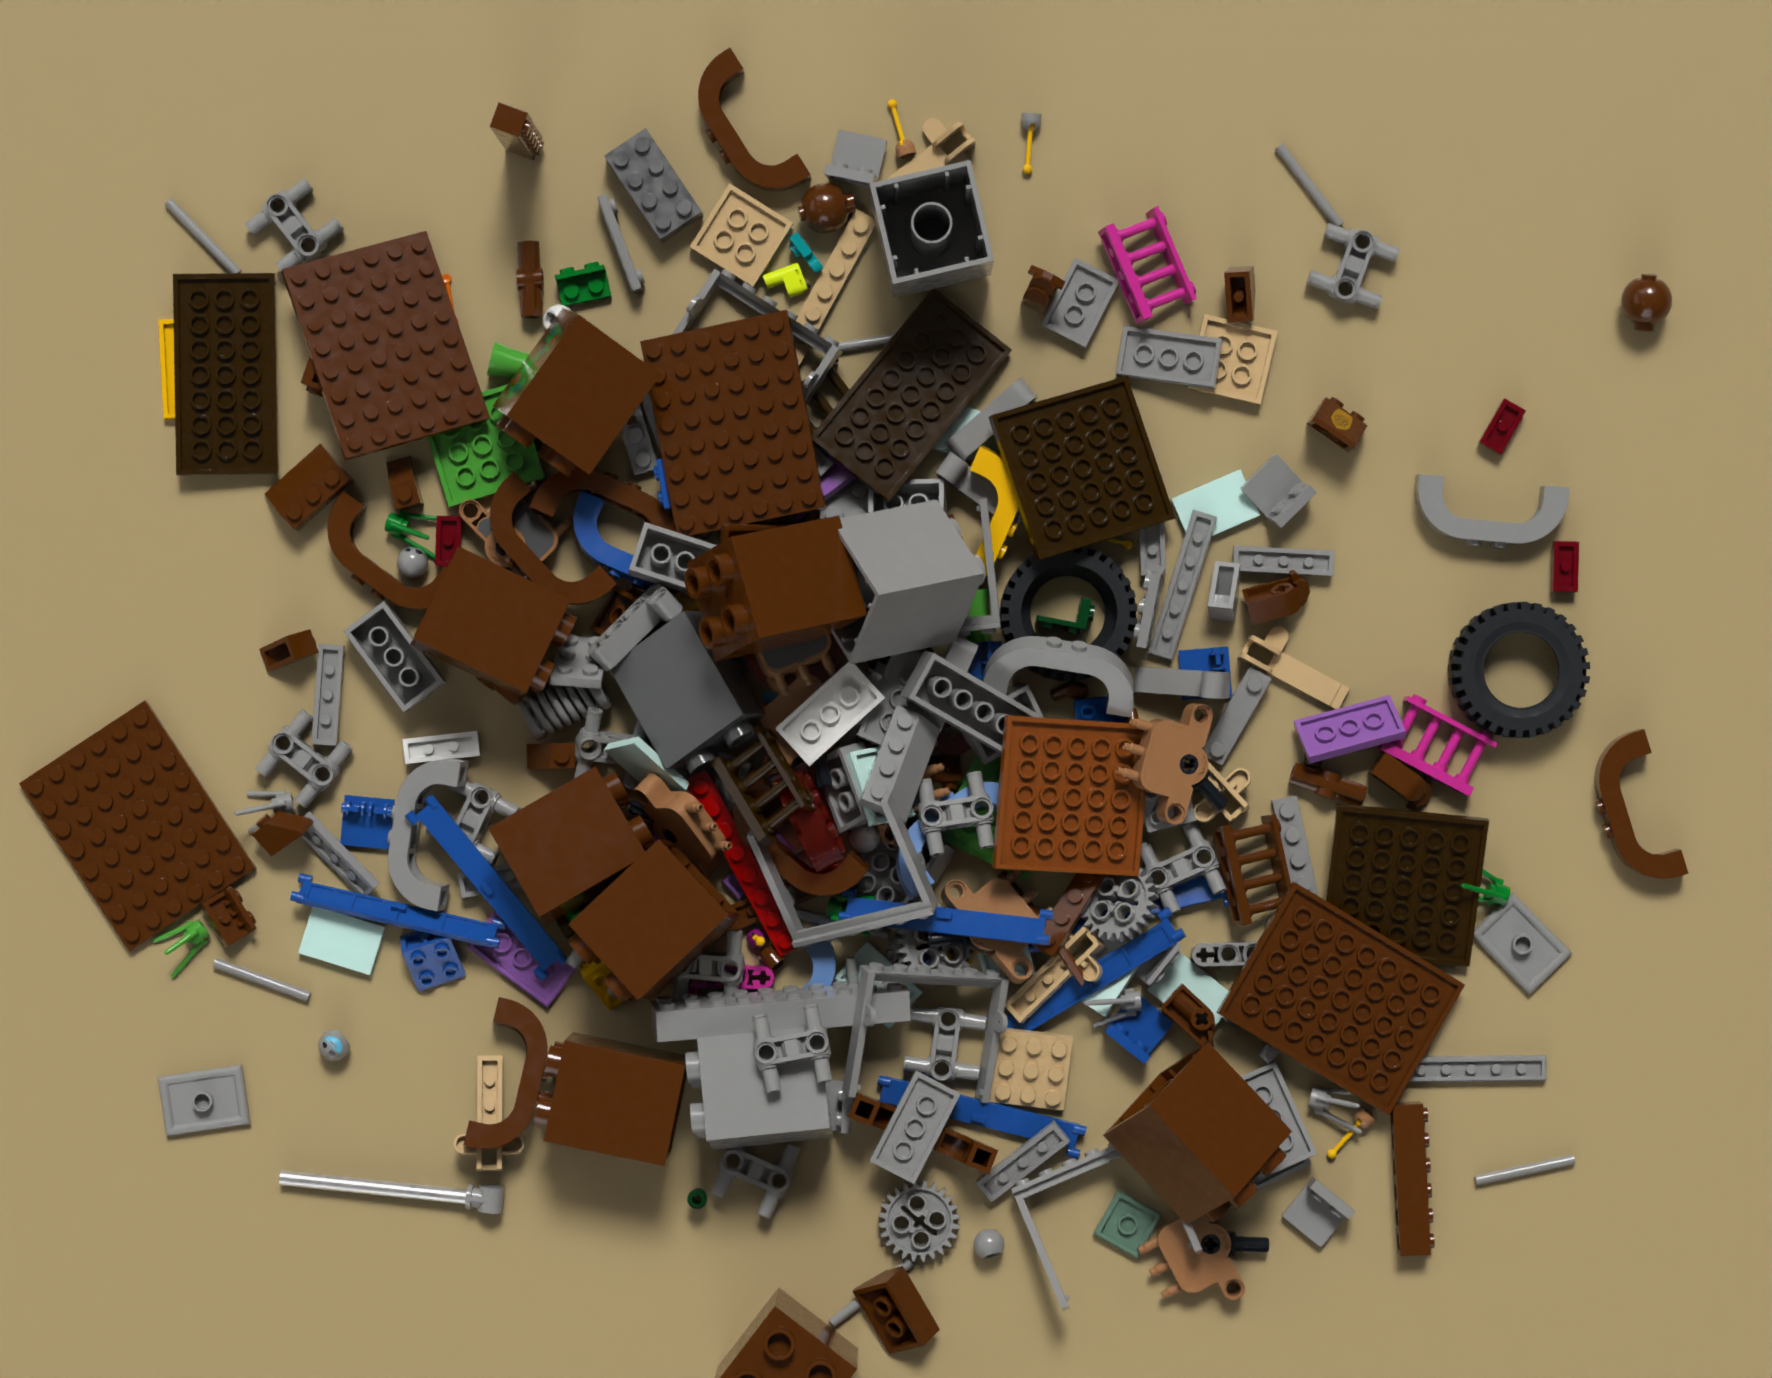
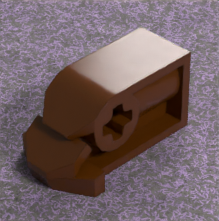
M1031 265L1028 274L1033 277L1022 298L1021 304L1044 314L1055 289L1062 290L1066 281L1046 270Z
M1295 570L1289 571L1290 577L1243 589L1245 605L1252 626L1286 617L1299 611L1300 607L1307 602L1310 594L1308 582Z
M1381 752L1368 770L1369 774L1408 802L1404 806L1407 809L1425 805L1432 796L1431 778L1428 776L1424 779L1387 752Z
M1181 983L1160 1005V1008L1201 1046L1209 1042L1214 1047L1213 1032L1216 1031L1213 1012ZM1198 1012L1200 1014L1207 1013L1205 1017L1207 1020L1206 1024L1202 1022L1199 1024L1195 1023L1197 1021L1195 1015Z

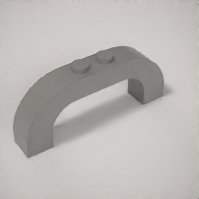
M1424 474L1415 476V500L1418 510L1426 523L1441 535L1452 539L1466 540L1469 546H1482V542L1492 543L1493 548L1506 549L1507 544L1518 545L1538 540L1549 534L1560 523L1568 505L1569 487L1544 485L1540 487L1539 504L1535 514L1524 523L1464 519L1451 513L1444 503V476Z
M1026 636L1013 639L1000 646L991 655L985 666L982 681L1007 695L1008 684L1012 675L1019 669L1027 666H1039L1095 676L1108 689L1106 714L1131 718L1134 703V684L1131 673L1117 655L1105 648L1086 644L1083 641H1065L1053 636L1048 638Z
M442 759L419 766L404 780L400 787L396 804L392 808L391 818L393 819V826L387 838L388 844H390L388 852L390 875L398 891L408 901L424 909L433 911L445 910L450 884L432 881L426 878L419 870L416 862V851L421 820L412 826L405 818V815L411 810L415 814L423 809L424 800L428 792L438 784L453 787L465 786L469 761Z

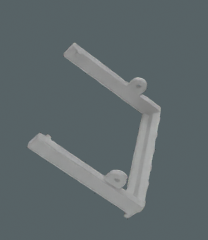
M714 268L698 295L689 303L686 314L673 334L690 330L717 286L762 315L780 310L775 308L777 302L765 295L761 299L755 295L757 290L746 282L742 286L735 282L736 276L726 269L720 272ZM788 310L793 335L826 355L816 371L810 372L803 383L806 405H808L843 351L837 348L840 344L828 335L823 339L817 335L819 331L808 322L803 326L796 321L798 316Z
M987 497L979 498L980 506H977V511H981L992 615L966 618L958 636L971 635L972 630H981V634L994 633L996 628L1001 627ZM837 513L835 516L843 518L844 513Z
M891 792L883 795L880 804L922 899L919 902L804 929L794 908L796 901L794 887L791 884L784 886L767 845L758 842L750 829L747 839L793 939V948L800 946L809 947L825 940L830 942L846 935L855 936L871 929L876 931L892 924L901 925L917 918L926 919L934 914L938 901L925 873V859L921 852H916Z
M870 962L869 965H860L861 976L842 1092L848 1097L856 1098L857 1090H861L858 1080L867 1026H874L876 1021V1011L871 1006L874 981L993 987L975 1097L982 1103H989L1000 1033H1005L1008 1025L1004 1009L1009 979L997 969H986V972H980L970 967H965L961 971L948 966H940V969H931V967L926 965L908 968L904 964H893V967H887L877 962Z
M1110 1143L1107 1144L1108 1148L1101 1151L1096 1148L1084 1154L1085 1158L1078 1161L1072 1158L1061 1164L1062 1167L1054 1171L1052 1168L1043 1170L1038 1173V1178L1031 1181L1029 1178L1022 1179L1015 1183L1016 1187L1011 1189L1063 1311L1070 1308L1067 1302L1070 1300L1069 1295L1065 1296L1024 1199L1123 1157ZM1181 1219L1190 1243H1187L1189 1249L1193 1248L1195 1254L1203 1252L1191 1222L1186 1225Z

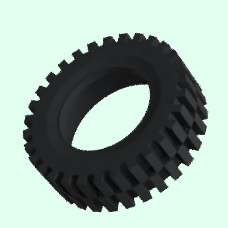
M1085 546L1040 561H1036L1033 554L1015 570L1007 582L1001 599V629L1003 630L1006 642L1020 637L1037 636L1030 618L1031 604L1035 594L1045 583L1054 578L1073 576L1090 583L1098 591L1104 603V624L1099 635L1090 645L1105 648L1121 658V655L1127 650L1129 642L1133 638L1134 628L1137 624L1136 612L1138 610L1135 603L1136 596L1130 586L1131 582L1128 577H1125L1120 566L1113 563L1110 557L1102 555V552L1094 551ZM1027 666L1034 673L1058 681H1077L1093 677L1088 674L1039 666Z
M1511 602L1482 611L1480 615L1474 616L1470 623L1461 629L1460 637H1456L1453 643L1455 648L1450 651L1449 657L1452 660L1451 664H1448V671H1451V678H1448L1449 685H1452L1454 689L1451 692L1453 698H1457L1459 702L1458 707L1461 711L1466 712V717L1470 721L1476 722V726L1486 729L1494 735L1508 738H1531L1547 734L1550 730L1559 728L1563 725L1562 722L1564 720H1569L1573 716L1572 711L1580 707L1582 703L1579 700L1581 697H1585L1587 692L1584 687L1590 680V676H1586L1587 669H1590V662H1586L1585 656L1589 654L1587 648H1583L1581 645L1584 642L1582 636L1576 635L1574 632L1576 630L1575 626L1568 624L1565 621L1566 617L1562 614L1554 613L1555 610L1550 607H1542V604ZM1515 632L1530 633L1543 639L1553 650L1558 663V677L1551 693L1540 703L1525 708L1512 707L1499 701L1489 690L1484 677V662L1490 648L1500 638Z

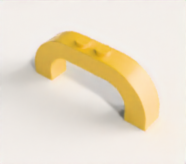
M982 445L979 447L970 470L986 477L997 490L998 505L990 522L995 565L997 559L1002 560L1008 546L1004 545L1007 537H1013L1017 529L1018 523L1014 521L1019 512V507L1001 455ZM983 539L976 555L984 563L986 577L987 566Z

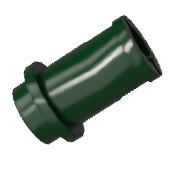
M696 1188L688 1194L687 1202L692 1208L701 1209L707 1203V1194L703 1189ZM694 1195H700L702 1201L695 1200Z

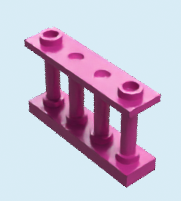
M1158 206L1146 213L1148 219L1122 230L1116 229L1113 223L1105 226L1098 232L1136 324L1153 316L1152 309L1180 298H1182L1184 305H1188L1197 299L1196 288L1193 282L1188 279L1167 229L1166 217L1163 212H1160ZM1153 229L1158 241L1157 243L1132 253L1126 252L1123 246L1124 239ZM1160 252L1163 253L1168 266L1140 277L1135 274L1132 267L1134 262ZM1172 275L1177 289L1150 300L1145 298L1142 291L1144 285Z
M1413 694L1412 697L1405 696L1403 701L1410 704L1402 720L1406 735L1419 710L1433 717L1416 750H1412L1411 754L1402 750L1404 738L1381 744L1378 750L1387 752L1400 762L1470 797L1474 787L1468 785L1470 782L1469 777L1486 745L1496 748L1498 743L1492 740L1494 736L1481 729L1478 733L1425 705L1427 700ZM1443 721L1454 727L1455 730L1438 762H1434L1432 766L1424 761L1426 758L1424 754ZM1465 733L1477 739V742L1460 774H1456L1453 777L1446 773L1448 770L1446 767Z

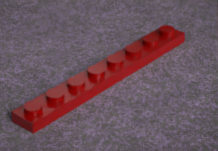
M708 769L690 776L686 779L690 783L687 788L691 795L704 806L712 820L717 823L727 842L732 843L730 850L722 852L779 956L781 957L795 950L796 948H793L792 945L793 939L759 863L755 859L753 851L746 846L739 836L734 823V817Z

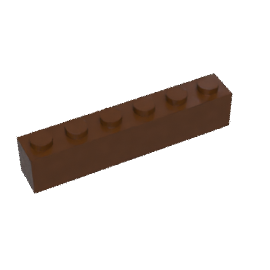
M498 102L490 128L506 151L534 161L536 155L540 156L544 141H542V136L527 112Z
M1420 1101L1397 1102L1390 1113L1397 1253L1401 1257L1431 1255V1248L1435 1247L1434 1234L1430 1233L1429 1223H1433V1210L1428 1208V1198H1432L1431 1183H1427V1173L1431 1172L1430 1158H1426L1425 1148H1429V1134L1424 1131V1123L1428 1122L1427 1107H1423V1103Z

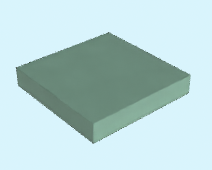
M1117 1189L1093 1234L1138 1258L1140 1253L1137 1248L1148 1241L1162 1214Z

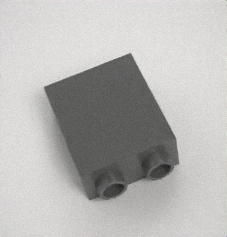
M683 611L635 646L610 671L665 768L688 769L691 775H696L713 766L711 761L716 758L713 752L725 743H727L729 748H733L755 735V731L751 724L766 713L735 659L730 658L715 662L712 650L705 648L699 636V622L703 619L701 612Z

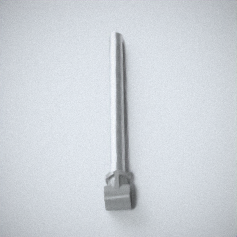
M281 1170L279 1176V1185L460 1203L465 1204V1209L471 1210L472 1207H475L478 1212L488 1214H500L503 1210L505 1188L499 1185L483 1184L476 1188L473 1184H468L467 1189L283 1170Z

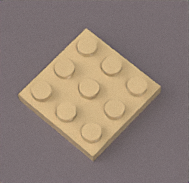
M729 183L691 243L690 248L754 288L790 231L793 223Z
M1204 314L1199 336L1223 339L1216 389L1187 386V388L1261 405L1278 331L1241 322H1228V319Z
M1007 1028L1005 1033H1000L989 1102L1064 1111L1073 1036Z

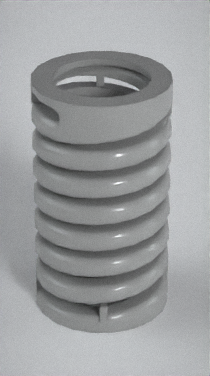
M603 684L601 689L587 688L588 692L585 687H575V691L574 687L565 686L567 694L562 686L554 685L559 700L553 688L550 686L546 687L545 691L550 703L543 691L540 690L537 693L544 713L533 695H529L526 702L521 699L518 700L522 714L536 741L546 738L547 732L554 734L556 729L563 730L565 725L572 726L574 721H582V718L587 716L588 707L603 708L605 710L612 707ZM533 709L536 714L535 717L532 716L530 710Z

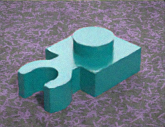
M798 232L789 238L792 243L789 246L790 250L797 258L802 256L812 271L817 274L823 269V265Z

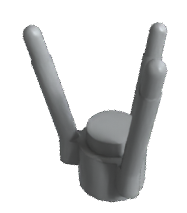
M285 790L248 791L246 793L247 796L276 798L271 799L272 803L238 810L234 814L238 816L273 809L274 813L277 811L295 812L293 796L291 792L285 793ZM255 825L249 828L248 832H254L258 826Z
M1134 988L1124 989L1122 992L1124 995H1120L1121 998L1085 1001V1006L1121 1004L1122 1010H1127L1126 1012L1095 1022L1093 1027L1096 1028L1126 1017L1136 1016V1011H1142L1140 991H1134Z
M1320 1086V1089H1312L1309 1107L1315 1109V1114L1323 1115L1358 1134L1362 1133L1361 1129L1324 1110V1108L1329 1109L1331 1103L1359 1108L1360 1105L1358 1103L1332 1098L1331 1095H1349L1352 1093L1345 1089Z

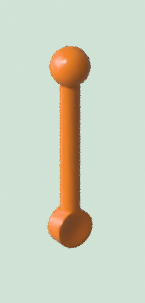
M444 274L442 278L454 310L450 287L452 277L449 274Z

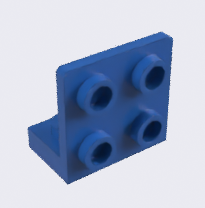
M421 931L400 936L402 955L418 991H423L466 975L451 938Z
M1141 996L1142 1011H1136V1016L1108 1023L1103 1030L1145 1064L1151 1057L1149 1053L1171 1028L1173 1022ZM1121 1008V1009L1117 1012V1014L1126 1012L1127 1010H1122V1008Z

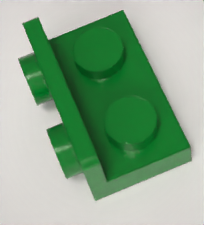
M599 262L585 264V269L575 271L574 267L559 270L560 274L555 275L562 305L567 307L612 297L606 267L599 265Z

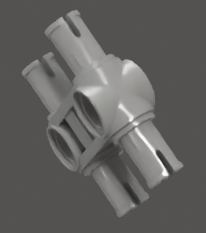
M305 178L288 191L281 190L278 194L271 195L267 202L262 205V211L245 223L253 235L257 234L271 222L273 224L276 223L293 245V250L275 263L280 271L319 257L322 251L327 248V242L344 230L336 218H333L318 231L316 229L313 230L296 208V203L314 190ZM277 201H284V210L279 213L274 212V204ZM309 240H314L316 243L315 249L312 252H305V243Z
M1328 223L1323 237L1344 244L1343 256L1335 276L1330 277L1311 270L1306 284L1327 291L1328 296L1333 297L1338 302L1356 304L1357 302L1378 309L1382 295L1363 289L1362 285H1360L1368 262L1373 255L1395 262L1400 249L1380 242L1377 236L1372 235L1367 230H1358L1356 228L1347 230ZM1356 237H1364L1368 243L1367 248L1360 249L1355 243ZM1339 284H1347L1350 287L1351 291L1348 296H1343L1339 293Z
M588 707L585 726L581 728L575 738L577 765L574 778L590 770L593 762L618 764L604 751L608 743L639 736L650 746L651 741L638 718H636L634 732L631 735L599 731L603 711L597 707ZM586 742H594L590 748H583ZM625 771L623 786L634 789L638 785V781Z
M301 709L289 726H283L273 736L267 748L268 753L255 769L263 776L268 777L280 760L286 761L307 778L308 783L295 798L296 802L307 808L320 791H325L335 781L340 773V765L353 748L341 740L328 757L322 756L301 739L300 735L313 719L312 715ZM282 736H286L290 740V746L287 750L279 747V740ZM322 767H326L330 772V777L327 781H322L318 776V771Z
M981 771L967 774L970 796L966 798L938 802V800H935L932 779L921 780L918 789L920 803L917 807L919 813L918 823L921 831L927 837L930 857L940 856L945 853L941 832L949 829L976 827L980 849L994 847L991 828L994 821L993 804L988 793H985ZM976 805L984 806L987 814L978 815L974 807ZM927 812L934 813L937 821L934 823L927 822L924 814Z
M466 781V785L461 787L447 786L448 789L466 797L456 823L491 866H494L498 860L499 852L480 844V840L494 812L508 817L519 811L521 807L503 799L499 792L479 782L472 784ZM483 791H486L489 796L485 804H481L479 800L480 794ZM426 829V834H428V835L434 837V836L430 833V831H429L428 829Z
M1196 821L1182 826L1191 846L1189 850L1167 860L1158 861L1150 842L1141 844L1140 858L1145 866L1144 870L1147 872V875L1151 877L1156 873L1165 875V881L1160 885H1156L1157 889L1154 893L1159 896L1164 909L1169 907L1173 914L1178 913L1181 909L1172 890L1174 887L1200 875L1205 876L1213 895L1227 890L1218 870L1220 868L1219 861L1210 842L1204 840ZM1203 852L1211 855L1210 862L1206 864H1201L1197 860L1199 854Z
M727 930L726 952L704 951L688 966V969H685L675 978L673 999L682 998V995L688 994L689 980L691 979L719 981L724 984L723 995H732L734 990H738L739 985L743 982V973L746 968L744 956L741 953L742 930ZM732 962L737 965V974H732L728 971L727 963Z
M818 1004L803 1006L807 1027L805 1032L780 1037L771 1036L767 1014L752 1017L756 1035L753 1045L757 1067L763 1072L767 1093L781 1091L778 1073L780 1065L805 1060L813 1061L817 1083L832 1081L828 1059L831 1057V1049L827 1029L821 1023ZM816 1037H821L825 1040V1045L820 1050H815L810 1046L811 1041ZM765 1047H770L774 1050V1055L769 1060H763L760 1057V1052Z
M912 1006L911 1021L930 1023L934 1027L931 1054L927 1059L905 1056L903 1071L915 1072L916 1070L940 1081H953L956 1078L978 1081L980 1066L958 1063V1060H956L959 1031L962 1028L985 1031L987 1016L964 1013L965 1010L950 1006H937L934 1009ZM945 1012H952L956 1019L953 1024L945 1025L941 1021V1016ZM938 1062L948 1064L949 1069L946 1074L940 1075L935 1072L934 1067Z
M787 1143L779 1163L773 1165L748 1154L747 1146L726 1148L718 1165L720 1173L711 1193L724 1199L733 1178L739 1177L764 1188L766 1193L757 1213L771 1219L779 1199L785 1197L794 1176L792 1169L801 1149ZM729 1154L739 1156L740 1164L738 1167L729 1168L726 1165L725 1160ZM782 1174L786 1178V1184L783 1188L778 1189L772 1185L774 1175Z

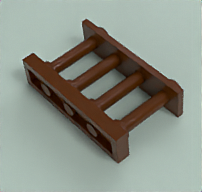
M1276 814L1261 816L1263 823L1261 825L1236 831L1232 829L1231 825L1212 828L1223 882L1227 888L1226 896L1233 926L1252 924L1251 917L1253 914L1277 909L1291 886L1280 835L1281 824ZM1265 834L1268 849L1240 856L1237 854L1235 845L1237 840ZM1266 859L1271 860L1273 874L1248 880L1242 878V865ZM1276 883L1279 898L1252 905L1248 903L1247 890Z

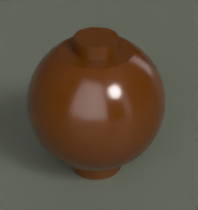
M820 183L809 188L802 197V206H798L800 221H805L811 230L823 234L839 230L846 223L849 213L856 211L852 193L844 194L838 186L830 183Z
M1641 274V278H1635L1625 287L1621 297L1622 310L1625 316L1634 322V330L1654 331L1655 323L1663 321L1671 310V291L1664 281L1657 279V275Z

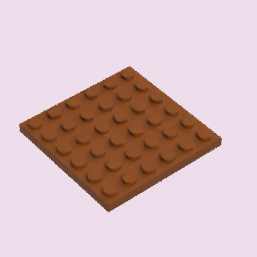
M1005 715L992 868L1139 876L1146 791L1137 788L1132 780L1117 775L1116 769L1121 767L1133 770L1136 755L1123 750L1122 747L1125 742L1139 745L1143 730L1130 726L1129 723Z

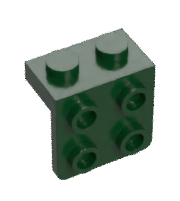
M1081 598L1076 622L1040 615L1036 616L1035 621L1040 622L1039 627L1054 630L1055 626L1065 627L1064 632L1080 634V630H1086L1087 622L1093 621L1095 606L1091 605L1092 599Z

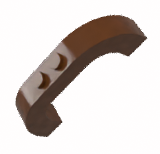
M731 48L726 49L709 63L699 84V106L703 119L709 128L705 130L712 143L717 141L722 150L719 151V154L725 164L731 163L736 172L749 184L767 191H785L798 187L811 179V174L799 155L796 154L777 165L759 163L750 155L721 109L720 98L724 88L728 83L744 73V68Z
M576 468L570 477H567L562 472H558L539 487L527 510L547 520H551L561 499L572 493H580L582 490L638 516L644 522L676 532L669 512L664 509V506L660 505L656 498L641 491L642 488L632 482L625 484L618 481L619 477L609 472L602 474L593 470L589 475L580 468Z
M515 472L509 475L498 487L490 509V524L493 536L499 547L506 554L503 559L511 568L514 569L517 566L523 573L522 577L571 600L569 605L592 603L609 593L617 583L600 565L582 580L575 582L563 581L557 578L516 534L512 525V515L516 506L531 493V489Z
M343 491L331 509L327 527L329 543L336 558L353 573L351 575L352 579L362 586L366 582L373 588L371 593L382 601L386 597L402 607L426 610L447 566H444L436 578L426 586L411 588L401 583L362 554L356 547L353 538L354 526L367 507L349 493Z
M1637 729L1614 739L1604 749L1596 765L1594 783L1598 800L1595 801V805L1599 815L1603 814L1605 824L1602 825L1605 837L1607 839L1610 838L1612 846L1621 861L1639 874L1662 879L1689 874L1681 849L1651 854L1645 851L1635 838L1619 781L1622 769L1629 761L1652 753L1645 729Z
M763 777L751 787L749 793L753 799L757 800L772 788L774 784L766 777ZM734 802L733 816L737 832L746 846L753 851L747 839L750 827ZM779 840L772 846L767 845L782 881L785 882L787 880L801 891L813 895H834L846 891L854 886L870 868V865L852 850L834 868L819 870L807 865Z
M498 998L493 1025L516 1031L523 1038L526 1045V1059L515 1105L511 1114L505 1120L496 1124H484L469 1120L463 1144L464 1148L487 1151L499 1149L512 1143L529 1125L535 1105H538L540 1095L543 1096L544 1091L539 1090L541 1081L546 1082L547 1080L544 1072L548 1045L544 1028L531 1010L516 1001L506 998Z
M857 1092L847 1117L885 1130L896 1107ZM947 1127L943 1128L932 1149L987 1174L990 1173L999 1151Z

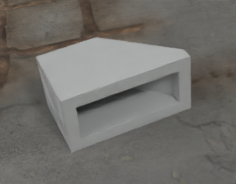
M1215 561L1208 601L1210 619L1235 621L1239 600L1240 563Z

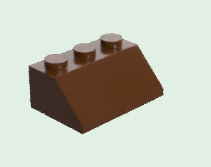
M320 443L273 485L265 495L294 530L299 531L353 483L354 480Z
M903 1266L886 1270L853 1290L854 1295L889 1354L922 1347L940 1330Z

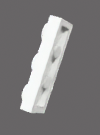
M478 731L402 739L405 764L481 756Z

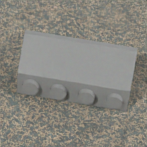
M896 706L891 714L858 805L885 815L880 803L883 795L891 792L904 823H906L940 729L921 714Z

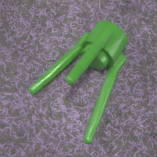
M199 919L195 922L191 920L185 925L153 939V943H157L185 931L183 933L185 937L165 950V955L170 954L187 941L191 945L196 943L171 974L172 978H175L198 950L208 943L206 938L210 934Z

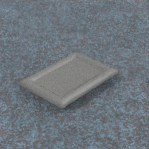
M1513 892L1504 906L1499 905L1474 930L1473 938L1529 995L1572 954Z
M242 1064L158 1077L166 1137L251 1124Z

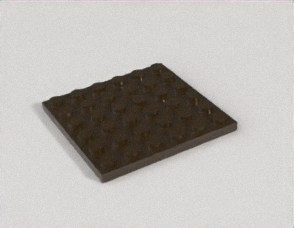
M1127 376L988 417L1036 561L1175 519Z
M1337 803L1325 901L1429 963L1470 967L1479 893L1461 887V884L1481 886L1489 819Z

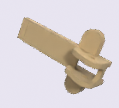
M930 118L923 124V134L931 143V146L887 179L967 161L969 159L965 152L973 147L976 141L967 132L961 121L946 130L938 119ZM960 131L966 141L947 156L940 146Z
M1272 627L1264 640L1254 635H1249L1238 658L1251 664L1250 666L1268 676L1269 674L1333 709L1340 708L1350 688L1283 653L1282 650L1288 640V631L1284 627ZM1252 643L1274 654L1268 666L1247 655Z
M1209 763L1208 771L1211 775L1208 779L1219 791L1225 788L1240 807L1230 815L1225 808L1219 811L1216 810L1204 797L1194 807L1196 820L1201 823H1207L1220 813L1232 825L1240 814L1250 808L1239 794L1250 785L1251 775L1245 768H1237L1224 779Z
M1083 926L1075 935L1070 933L1064 946L1072 954L1089 940L1094 943L1075 960V963L1083 971L1084 980L1096 982L1103 973L1102 967L1096 959L1106 951L1107 946L1090 932L1091 929ZM1057 954L1055 959L1051 958L1005 1003V1007L1019 1023L1023 1024L1072 976V973L1059 954Z
M477 1056V1122L496 1124L502 1121L503 1056ZM460 1134L454 1140V1149L457 1153L461 1155H477L476 1172L486 1170L502 1171V1155L519 1154L525 1147L524 1138L520 1135L512 1143L497 1149V1165H482L481 1150L463 1147L466 1134Z

